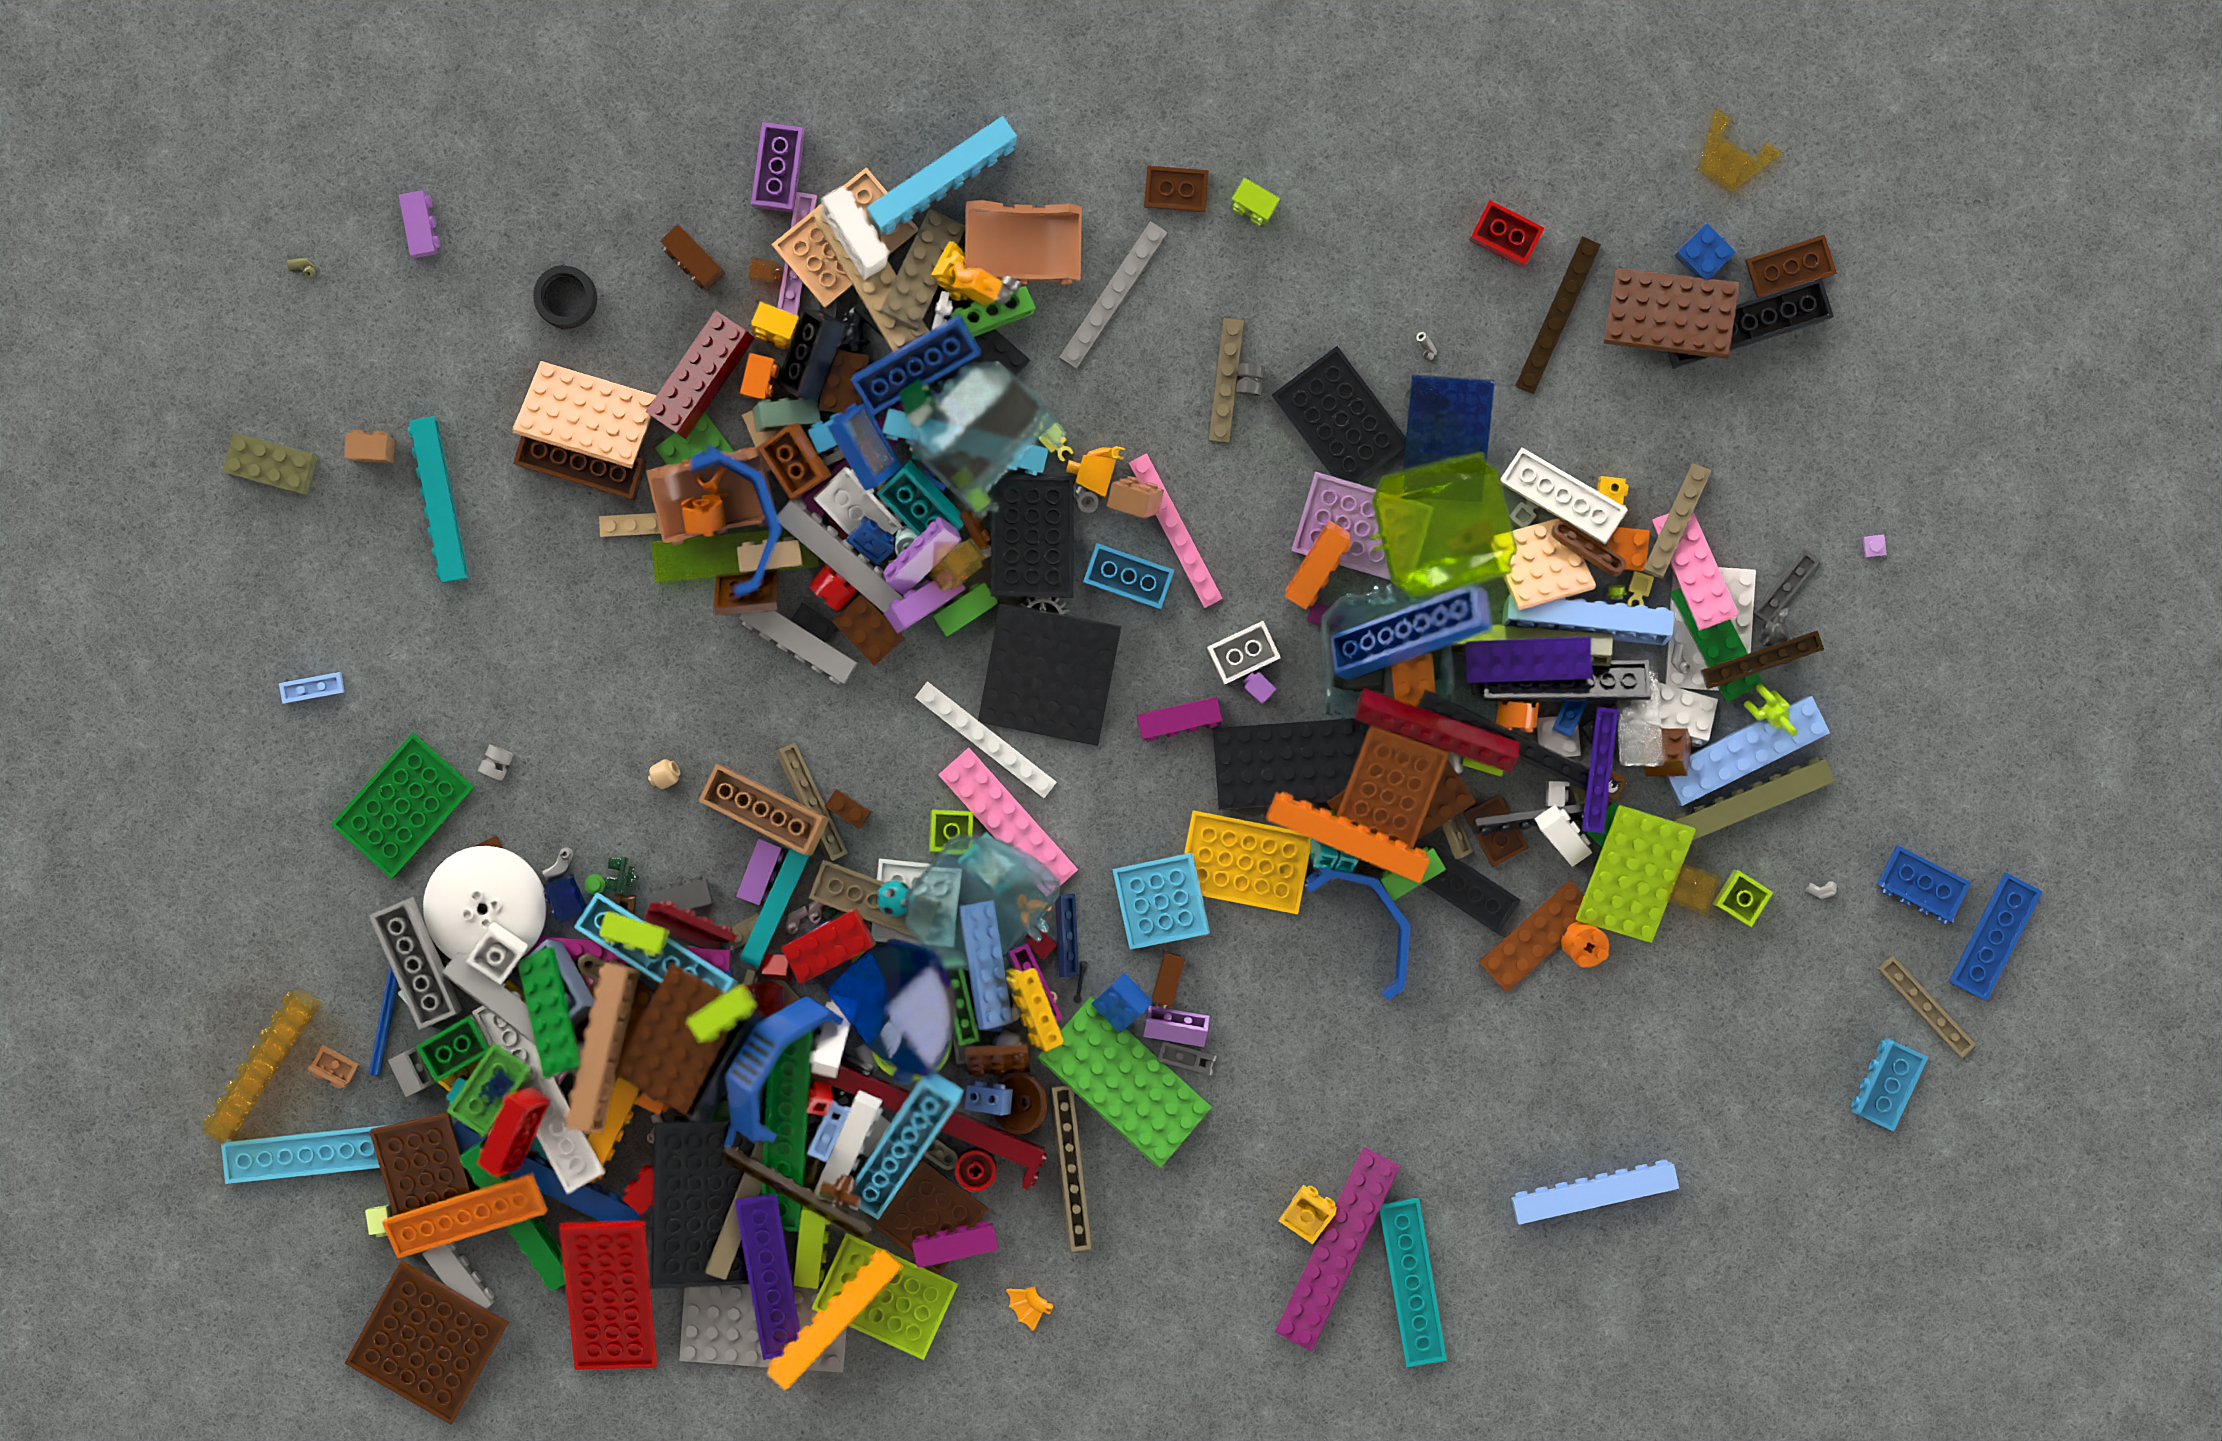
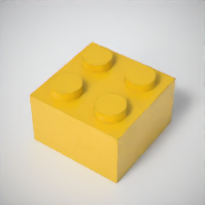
M760 302L751 323L753 335L759 341L767 342L768 340L780 349H789L799 322V316Z

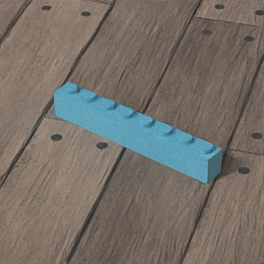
M890 408L887 409L882 433H886L885 438L898 440V437L906 438L905 443L918 445V442L926 444L925 448L938 450V447L945 448V453L958 455V452L965 453V458L977 460L978 457L985 458V463L996 466L998 462L1005 463V468L1016 471L1018 467L1026 469L1025 473L1037 475L1038 472L1043 473L1049 450L1044 447L933 419L916 428L907 419L905 412Z

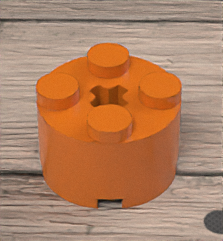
M705 494L701 495L702 499L695 500L694 496L684 500L681 506L686 534L702 533L703 536L708 537L714 535L716 530L726 527L724 507L720 496Z
M1498 701L1496 723L1510 730L1513 727H1519L1521 731L1533 732V728L1537 727L1539 702L1534 701L1533 705L1529 701Z
M1580 921L1574 922L1569 925L1567 932L1562 936L1561 945L1564 953L1580 967H1593L1608 958V938L1604 932L1594 925Z

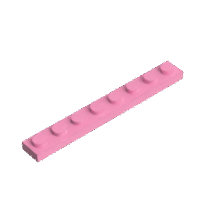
M1147 453L1129 462L1139 482L1144 484L1146 482L1155 483L1158 485V488L1164 489L1159 513L1155 515L1203 607L1206 608L1223 599Z

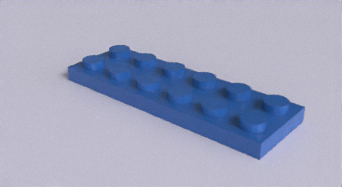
M2004 872L1948 982L1987 1001L2043 891Z

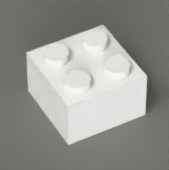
M493 922L466 962L499 984H502L524 953L528 944Z

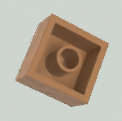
M352 430V433H346L344 458L359 462L394 464L396 439L382 431H373V435H370V433L363 430Z
M1128 476L1125 479L1112 483L1107 507L1147 518L1159 513L1164 489L1158 488V485L1155 483L1146 482L1144 484L1139 482L1138 478Z

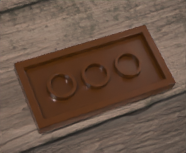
M1825 234L1745 260L1757 298L1837 274Z

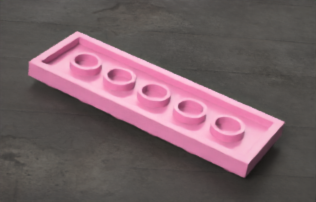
M1693 512L1670 565L1698 630H1702L1738 616V612ZM1669 514L1652 519L1658 537Z

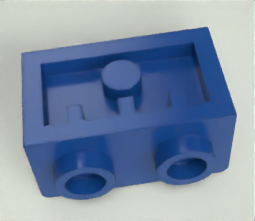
M866 516L861 519V524L847 536L846 540L876 565H879L894 551L895 546L893 535L887 531L885 532L874 520Z

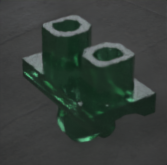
M627 857L609 858L607 869L618 870L617 878H605L604 888L612 890L616 894H622L625 878H627L626 886L632 887L633 879L639 880L640 876L634 875V866H629L628 873H626Z

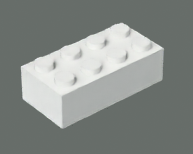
M843 186L822 198L821 213L865 280L886 267L888 250L883 243L880 244L877 240V233L872 225L869 226L865 221L866 215L861 208L858 209L855 205V198L851 191H846Z

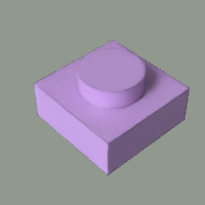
M1884 535L1863 537L1865 557L1887 555Z

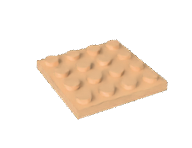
M1560 518L1494 536L1495 539L1488 541L1518 610L1595 589L1596 584L1584 558L1555 540L1551 534L1554 524L1562 520Z

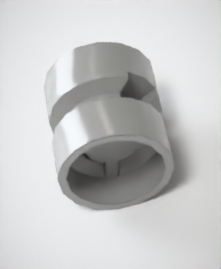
M489 744L485 753L487 758L482 760L478 771L503 781L507 772L505 767L510 765L514 754Z

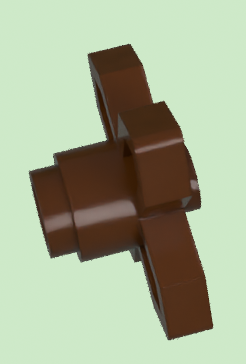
M841 1174L840 1178L836 1179L834 1186L823 1181L819 1189V1196L830 1200L836 1206H844L854 1212H857L861 1198L852 1195L856 1188L854 1186L856 1181Z

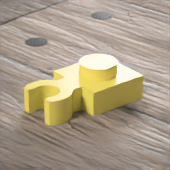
M1054 424L1038 437L1051 454L1057 450L1058 458L1062 462L1065 461L1062 457L1063 451H1068L1071 455L1073 454V450L1070 447L1063 445L1067 439Z
M1636 571L1633 572L1628 591L1632 592L1633 595L1627 600V606L1630 607L1633 600H1637L1639 605H1644L1642 596L1649 597L1654 580L1653 576Z

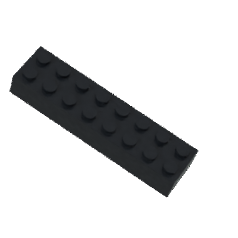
M1822 278L1737 304L1730 351L1832 319L1834 315ZM1667 352L1672 369L1711 358L1708 356Z

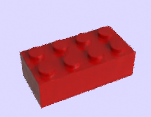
M855 908L781 947V950L799 984H802L872 948L876 943L858 908Z
M534 1087L508 1094L503 1100L501 1111L495 1118L496 1122L493 1129L487 1136L488 1140L480 1152L477 1164L494 1177L521 1169L551 1100Z

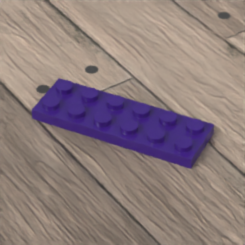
M1591 637L1465 641L1467 683L1592 678Z

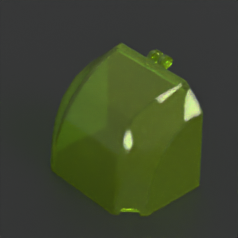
M1482 452L1382 477L1371 500L1379 533L1370 535V538L1372 540L1381 538L1382 545L1374 546L1373 550H1384L1391 582L1412 598L1481 583L1511 574L1512 572L1510 564L1512 556L1517 553V546L1498 469L1486 462L1484 459L1485 455Z

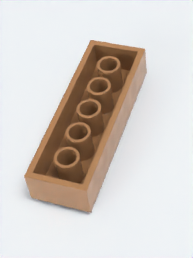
M720 764L715 765L699 798V801L804 855H813L830 819Z

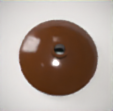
M1024 1072L1008 1074L998 1084H1005V1088L1013 1089L1011 1114H994L995 1118L1010 1133H1030L1042 1123L1047 1109L1045 1091L1040 1082L1030 1074Z

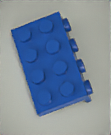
M1896 845L1876 886L1881 888L1880 892L1890 897L1894 894L1900 897L1898 901L1908 906L1912 903L1918 906L1917 910L1926 915L1930 912L1936 915L1935 920L1947 924V922L1954 923V916L1971 882Z

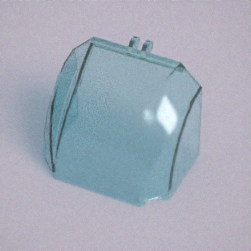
M953 836L906 893L908 918H905V924L940 970L969 968L960 906L994 900L1002 957H1005L1009 951L1015 949L1027 933L1038 942L1041 940L1042 936L1033 927L1034 925L1042 932H1048L1049 927L1041 917L1059 897L1060 881L1036 858L1009 843L983 836Z

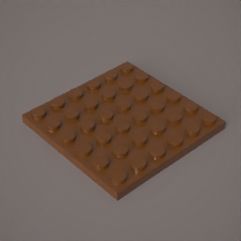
M402 1260L344 1364L452 1425L508 1326L509 1321Z

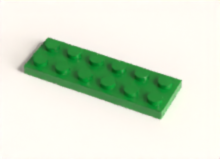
M1681 588L1669 593L1707 668L1748 654L1730 619L1698 630ZM1755 673L1717 687L1727 703L1756 688L1758 684L1764 683L1760 675Z
M548 947L517 961L543 1079L553 1078L581 1066L555 948Z

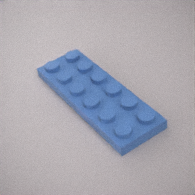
M994 900L960 906L978 1028L982 1030L1013 1023Z

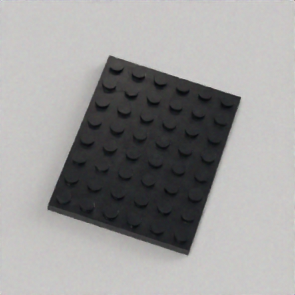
M764 1118V1119H759V1123H760V1124H763L764 1121H765V1118ZM710 1120L708 1124L692 1121L654 1122L652 1289L749 1284L742 1239L726 1280L705 1272L744 1174L740 1169L721 1159L726 1149L724 1148V1143L731 1120ZM737 1131L732 1147L739 1148L743 1154L750 1157L756 1143Z

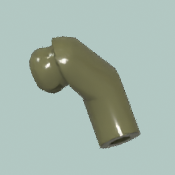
M307 258L287 260L288 270L300 269L307 278H311L316 274L315 266Z

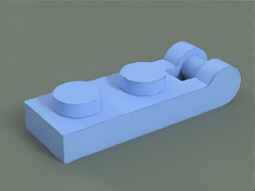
M832 1102L808 1150L809 1155L827 1162L849 1114V1107H842L837 1105V1102ZM833 1112L840 1115L838 1120L831 1117Z

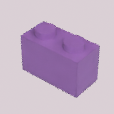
M1259 672L1256 674L1250 673L1243 681L1245 683L1243 688L1259 704H1263L1276 690Z

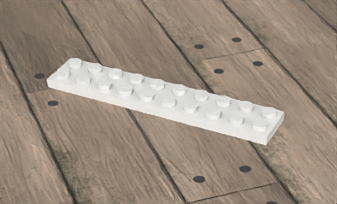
M481 1006L472 1011L490 1047L495 1042L532 1067L529 1072L532 1076L525 1086L523 1084L520 1085L518 1091L534 1087L551 1100L536 1135L566 1192L571 1193L604 1174L605 1172L584 1132L566 1128L567 1122H565V1117L568 1110H570V1105L555 1077L543 1079L536 1046L486 1007Z

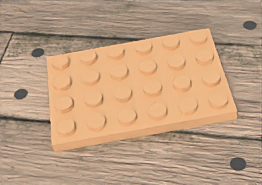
M867 167L844 185L846 191H851L855 198L854 203L857 208H861L865 215L866 207L888 193ZM820 204L772 244V247L820 304L826 308L850 289L853 284L813 218V213L821 210ZM866 216L865 221L871 226L872 224ZM912 220L906 224L901 222L895 226L896 230L887 236L886 234L880 236L876 231V238L880 244L883 243L886 246L888 257L917 234L919 229Z
M540 361L513 427V433L633 468L652 416L646 413V410L656 395Z

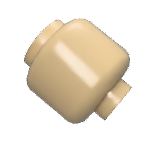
M663 759L651 766L648 778L653 786H657L659 789H666L677 783L680 769L674 761Z

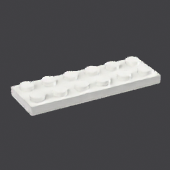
M1522 447L1499 480L1500 484L1558 518L1567 521L1603 544H1606L1627 512V508Z

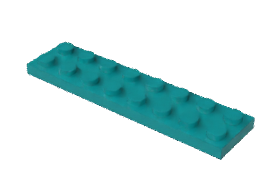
M1419 1197L1383 1203L1379 1213L1406 1368L1447 1361Z

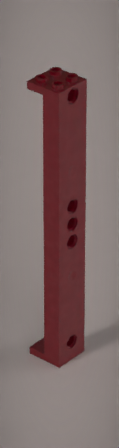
M841 1063L836 1078L810 1072V1077L824 1083H829L831 1086L857 1096L860 1090L882 1100L881 1107L896 1113L899 1112L912 1092L874 1075H863ZM955 1109L952 1110L939 1129L941 1132L1028 1167L1021 1187L1029 1190L1030 1185L1035 1186L1039 1176L1037 1168L1038 1166L1043 1167L1047 1157V1153L1044 1152V1146Z

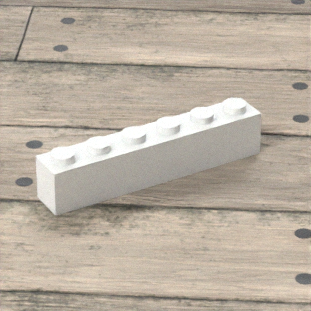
M859 1090L816 1186L815 1196L823 1199V1197L819 1196V1189L823 1181L834 1186L836 1179L840 1178L841 1174L850 1178L853 1177L849 1174L851 1170L855 1171L860 1159L857 1156L859 1153L863 1154L867 1146L864 1140L866 1136L870 1138L875 1128L871 1124L873 1120L878 1121L883 1110L879 1108L882 1100Z

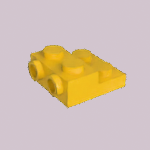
M948 242L931 275L937 280L938 285L950 293L949 296L957 301L966 300L968 298L966 295L952 288L956 275L954 265L949 261L956 251L960 256L964 257L965 253L955 242Z
M1303 1185L1279 1218V1222L1313 1244L1334 1217L1337 1207L1332 1199L1328 1197L1324 1199L1319 1196L1317 1189L1313 1186L1306 1187Z

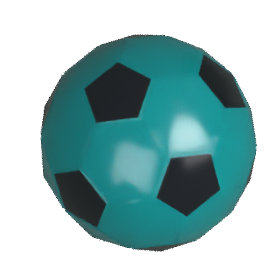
M888 881L878 890L876 896L877 905L887 916H903L912 906L913 893L907 884L901 881Z

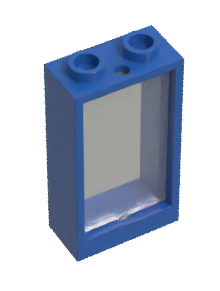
M855 403L845 409V414L841 413L834 417V422L828 426V429L862 487L867 491L882 484L901 469L902 465L867 405L864 403L857 406Z

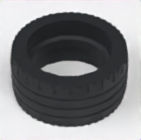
M561 265L552 267L541 274L534 286L533 300L537 312L545 321L558 328L571 329L583 325L592 317L597 306V291L592 280L583 271L576 267ZM563 277L573 278L580 282L585 292V302L579 312L569 317H561L552 313L545 299L546 291L550 284Z

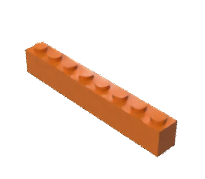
M1276 792L1267 813V820L1418 883L1421 882L1430 862L1427 852L1419 848L1413 850L1400 840L1396 842L1391 841L1383 833H1372L1364 825H1353L1345 817L1340 816L1336 818L1326 809L1321 808L1317 810L1312 808L1313 805L1307 801L1301 800L1300 803L1293 800L1294 797L1284 792L1279 794Z

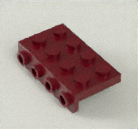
M670 901L650 903L644 917L645 923L669 931V934L701 948L719 949L721 942L735 943L738 936L732 933L733 929L724 925H714L715 921L706 917H695V912L688 909H677L678 905Z

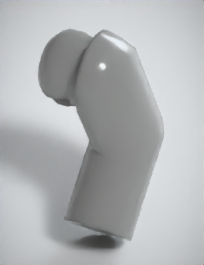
M1830 881L1826 886L1818 887L1809 882L1805 891L1819 899H1824L1836 894L1837 885Z

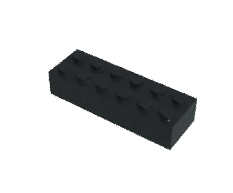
M754 1007L752 1009L753 1013L745 1019L740 1017L735 1020L736 1025L730 1029L688 1113H682L690 1121L708 1124L727 1091L726 1075L755 1025L767 1018L757 1008Z

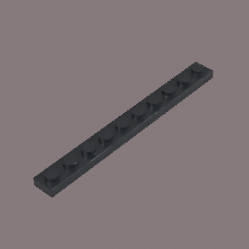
M1427 689L1423 692L1416 707L1519 742V759L1587 791L1588 767Z

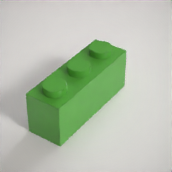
M977 582L969 588L971 592L965 596L961 593L952 599L953 604L948 607L944 604L935 610L937 614L933 617L946 637L951 636L999 604L995 597H991V591L985 582L983 584Z
M1426 846L1421 849L1427 852L1430 862L1420 883L1389 870L1381 873L1382 877L1379 878V881L1393 901L1446 870L1434 848L1428 849Z

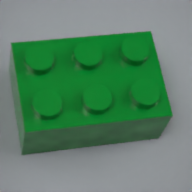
M470 1015L417 1045L416 1048L435 1082H438L483 1057L489 1050L490 1045L474 1015Z

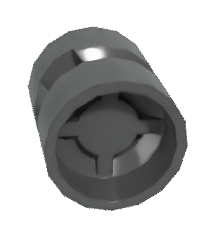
M1239 363L1238 376L1240 380L1237 381L1235 393L1261 396L1263 383L1260 380L1264 378L1265 366Z

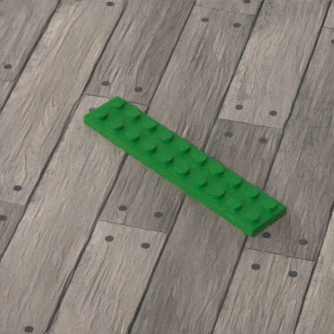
M813 1029L784 1046L769 1071L767 1079L765 1127H767V1130L777 1134L773 1142L767 1139L764 1140L763 1165L767 1168H774L784 1178L793 1179L803 1189L808 1124L806 1108L809 1104V1101H807L811 1072L809 1060L812 1053ZM762 1183L761 1195L777 1193L783 1230L799 1232L803 1206Z

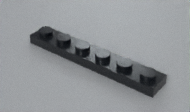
M1585 804L1558 807L1560 811L1564 809L1570 817L1569 822L1575 820L1583 822ZM1548 809L1477 818L1471 827L1473 835H1488L1496 831L1505 833L1518 828L1526 830L1532 826H1539L1535 818Z

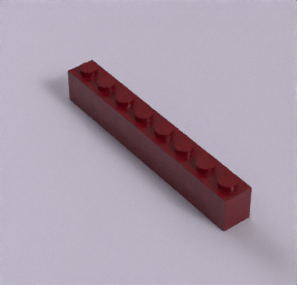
M1363 689L1357 702L1354 719L1509 773L1518 759L1519 742L1367 689Z

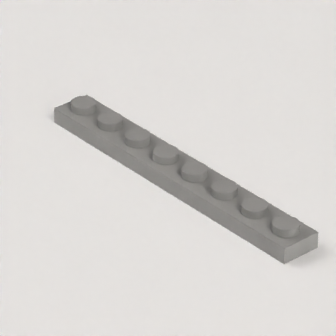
M1150 221L1060 355V359L1077 369L1168 232Z

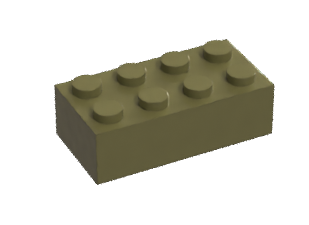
M233 432L222 472L308 495L318 456Z

